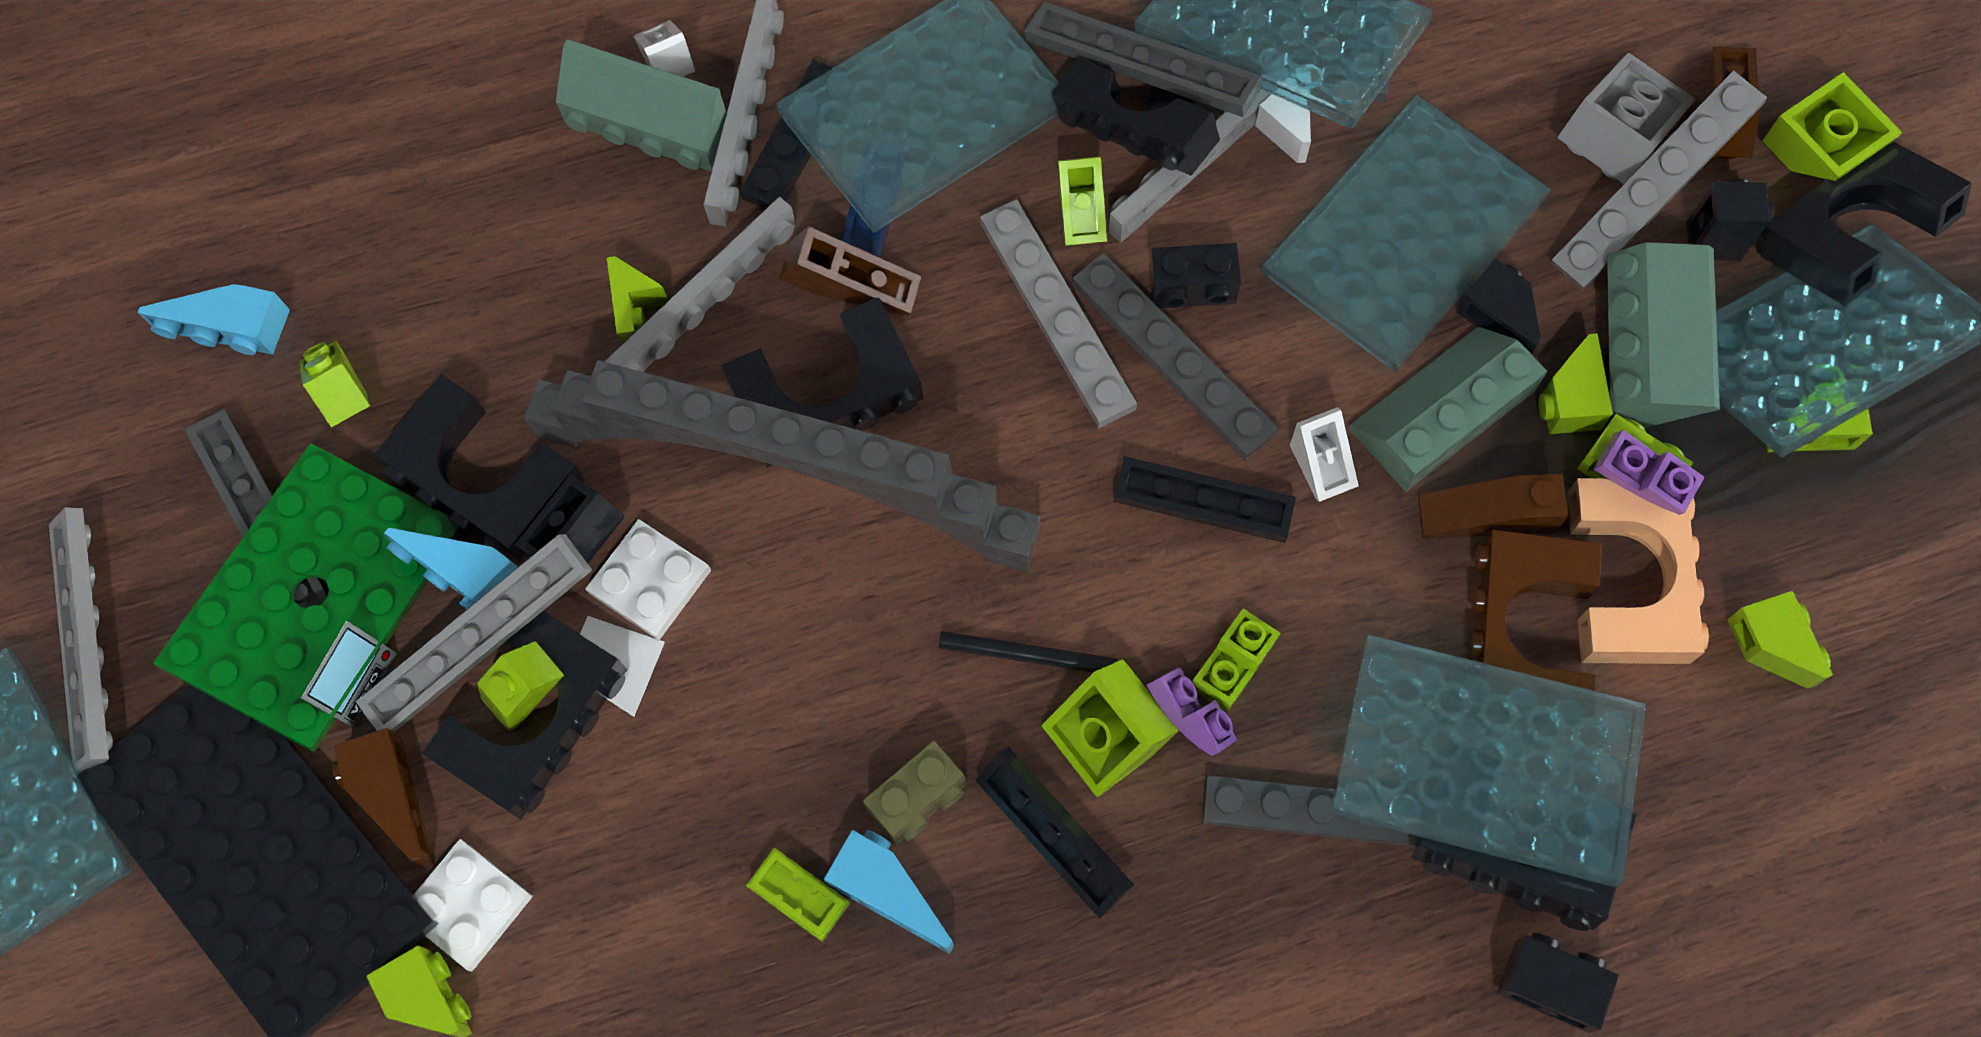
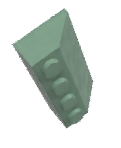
M566 39L563 45L556 104L567 126L581 133H585L588 130L600 134L609 142L617 145L627 143L639 147L644 153L652 157H661L662 155L677 160L678 163L688 169L698 170L701 168L712 172L727 115L718 88Z
M1645 242L1607 254L1610 401L1613 415L1618 414L1624 419H1632L1645 428L1720 410L1714 248L1709 245Z
M1478 326L1350 424L1348 429L1402 489L1407 492L1533 394L1548 371L1517 339Z

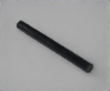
M941 631L939 639V649L1092 673L1117 662L1119 659Z

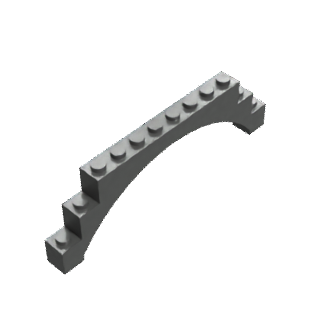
M597 360L591 376L567 370L562 385L538 380L524 416V420L536 437L574 448L580 442L596 439L626 438L655 440L721 451L802 473L848 489L906 513L959 540L985 556L986 561L1029 572L1040 535V515L997 504L995 485L952 474L949 454Z

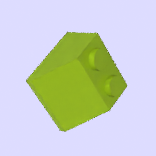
M1843 72L1781 114L1762 142L1790 171L1836 181L1897 139L1902 134V131Z
M1123 659L1093 672L1041 725L1096 797L1104 794L1150 759L1180 731L1166 716L1151 693Z

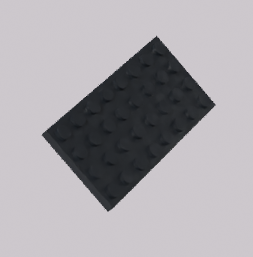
M190 685L108 751L109 759L105 763L85 769L74 778L75 782L268 1037L312 1036L370 985L367 979L368 974L408 952L438 925L437 921L433 920L418 902V898L290 739Z

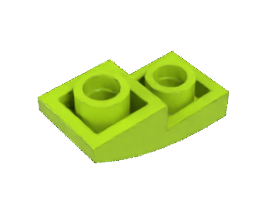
M1243 608L1220 639L1214 652L1193 679L1192 683L1195 686L1196 692L1210 702L1216 700L1220 709L1227 713L1281 633Z

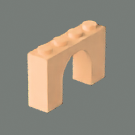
M1578 478L1567 492L1570 535H1621L1635 539L1645 545L1655 555L1663 573V590L1657 603L1639 608L1589 607L1578 618L1581 663L1691 664L1705 653L1704 650H1706L1709 642L1708 627L1706 623H1701L1700 606L1704 600V586L1701 579H1697L1695 563L1699 558V541L1696 536H1692L1691 520L1695 513L1694 497L1685 513L1678 515L1631 493L1609 479Z

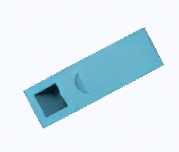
M232 284L142 306L139 308L138 314L151 325L150 329L152 332L165 338L176 339L177 335L190 337L194 342L208 347H215L219 343L229 345L235 351L246 355H255L256 351L273 355L290 309L275 292Z
M388 528L384 533L385 537L391 541L386 547L390 552L406 564L415 559L428 569L423 576L443 592L450 586L461 594L464 598L459 604L466 610L518 568L517 565L490 546Z

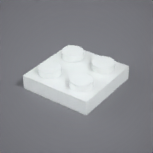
M638 519L586 587V591L655 639L660 640L711 572V568L708 564Z
M461 839L458 840L415 893L418 902L431 918L438 923L426 937L471 972L533 897Z

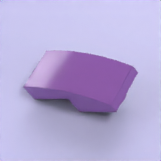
M1624 430L1614 433L1594 470L1622 488L1678 515L1685 513L1705 478L1669 451L1658 455Z
M1180 667L1147 684L1154 699L1171 722L1191 742L1209 755L1213 756L1237 741L1229 716L1220 709L1216 700L1201 707L1197 699L1195 686L1189 678L1185 677Z

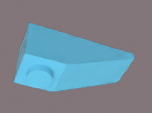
M852 830L824 878L827 885L950 954L954 947L951 938L894 853L888 850L891 843L870 830H867L864 836Z

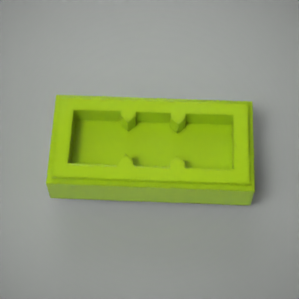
M775 847L746 885L750 890L821 942L824 941L850 905L848 900Z

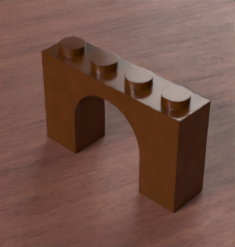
M1492 530L1485 542L1478 544L1475 554V570H1481L1480 586H1475L1472 597V612L1478 613L1477 629H1472L1469 640V655L1475 656V672L1469 673L1466 683V699L1473 700L1472 715L1576 729L1584 728L1594 719L1596 674L1546 668L1528 661L1512 645L1507 634L1505 618L1509 603L1526 594L1544 593L1589 599L1600 587L1602 543Z

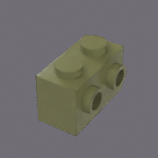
M932 741L866 797L863 803L870 815L892 841L898 845L903 839L910 841L920 834L929 824L927 819L938 809L941 808L945 811L964 794L962 789L966 786L965 776L935 741Z

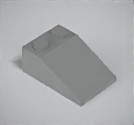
M1628 52L1583 100L1557 138L1566 143L1573 153L1584 156L1600 167L1607 177L1625 184L1650 158L1696 99Z

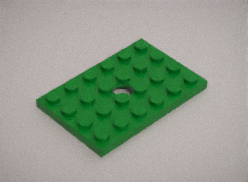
M310 443L153 663L168 674L308 750L315 752L337 718L334 715L382 644L386 646L428 583V580L423 576L428 569L415 559L406 564L386 548L391 541L385 537V531L388 528L456 540L462 530L447 519L449 516L432 509L427 504ZM311 577L323 579L327 583L329 593L327 599L321 605L303 608L296 604L294 591L301 581ZM348 621L379 642L331 714H328L301 697L345 622Z

